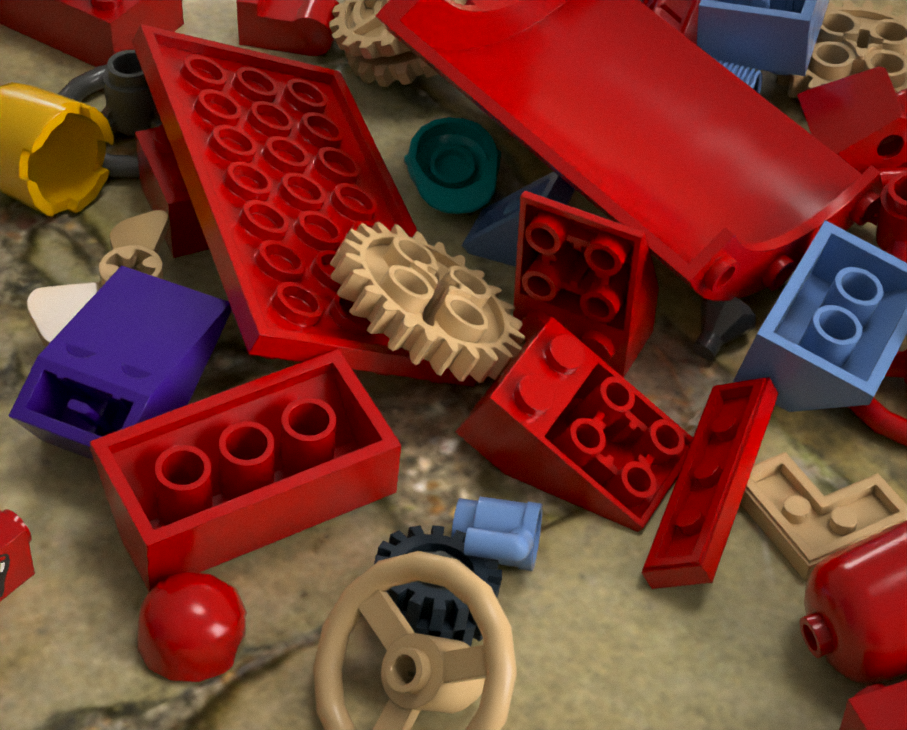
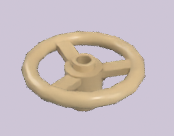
M415 551L378 561L345 587L322 626L313 665L316 711L324 730H356L345 706L342 667L350 634L362 614L387 650L382 662L381 679L389 700L373 730H410L421 710L448 714L457 713L474 703L480 695L479 708L465 730H501L508 717L517 670L512 627L491 586L457 559ZM415 581L447 588L467 605L482 634L483 645L470 647L465 642L415 633L387 591L392 587Z

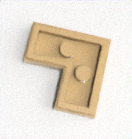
M786 452L753 466L740 503L805 582L816 565L832 553L907 520V504L878 473L824 496Z

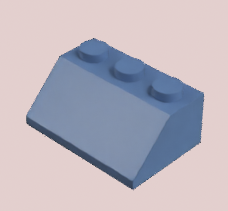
M825 220L759 329L733 382L770 377L779 393L775 405L788 412L869 405L907 335V263Z

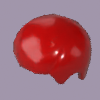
M195 572L178 573L168 576L165 581H158L143 600L138 617V652L148 669L172 681L201 682L224 674L231 669L234 664L237 648L246 635L245 618L247 611L237 589L212 574Z

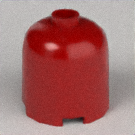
M907 520L832 553L816 565L806 580L804 597L806 616L801 617L799 620L803 639L810 652L816 658L824 656L836 671L845 678L857 683L875 685L907 675Z

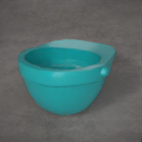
M447 117L435 119L419 128L411 139L408 154L404 156V163L407 166L409 177L417 187L420 196L429 206L448 214H462L482 208L489 203L494 195L500 168L501 151L496 148L492 136L479 123L465 118Z

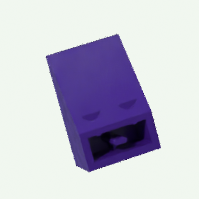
M121 266L37 356L8 416L40 440L94 460L90 450V441L188 405L232 311L230 303L226 300Z

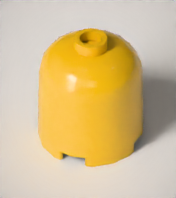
M13 82L1 85L0 192L47 216H54V214L65 210L73 213L82 211L97 197L109 176L110 171L102 167L106 155V143L110 145L114 143V135L108 119L93 106L36 86Z

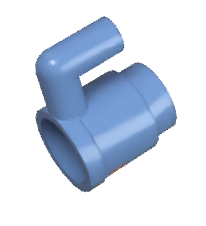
M481 496L478 501L459 498L455 509L451 537L453 538L456 530L466 533L464 555L495 559L501 565L533 571L540 540L543 505L541 503H523Z

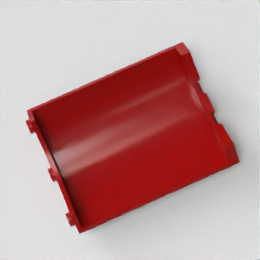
M389 0L375 15L387 31L610 220L645 232L650 253L695 292L706 299L731 301L734 297L738 299L767 287L771 291L778 289L795 271L825 220L847 231L854 223L859 226L865 225L879 210L880 195L883 187L881 172L871 165L861 174L640 0H467L465 5L457 4L453 0Z

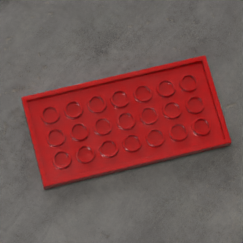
M140 24L132 44L248 354L258 355L267 359L304 362L339 349L350 367L354 370L374 372L383 376L396 375L429 380L434 383H451L473 387L477 381L470 374L464 382L459 381L449 368H446L440 376L435 373L430 362L422 359L418 365L412 363L409 351L403 347L394 351L389 349L388 342L390 338L384 333H369L367 328L371 322L367 318L354 316L349 312L355 302L339 297L337 294L341 284L331 279V274L335 268L330 265V262L351 229L356 231L361 223L372 228L376 222H380L389 231L392 230L395 224L399 225L409 237H413L416 231H418L341 72Z

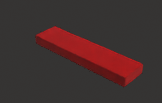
M770 377L712 387L641 572L651 589L713 582L779 394Z

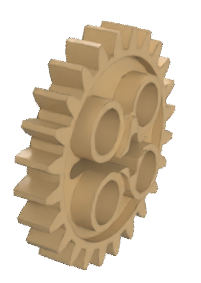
M844 0L842 7H836L829 1L806 75H777L776 83L778 85H789L788 96L792 98L798 97L797 94L879 66L886 68L897 92L906 89L907 13L898 17L892 15L893 6L891 5L885 6L880 11L875 10L871 0H866L862 7H855L851 0Z
M376 222L372 228L361 223L356 231L353 229L349 231L330 262V265L335 268L331 274V279L341 284L337 292L338 296L355 302L349 312L354 316L367 318L371 322L367 328L369 333H384L390 338L388 342L389 349L394 351L403 347L408 350L410 359L415 365H418L422 359L429 361L437 375L441 376L445 369L449 368L453 375L462 382H464L469 374L479 383H483L487 376L496 380L522 349L520 345L524 341L525 336L518 331L523 325L522 321L511 316L515 309L512 304L498 299L502 290L499 287L487 285L483 280L485 275L483 271L469 270L464 266L466 262L464 256L457 255L451 257L446 254L443 243L437 242L435 246L427 244L421 232L416 231L413 237H409L396 224L389 231L380 222Z

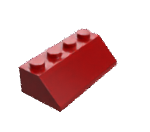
M336 349L90 441V450L121 540L148 591H150L158 581H165L170 575L183 572H203L396 493L401 443L340 350Z

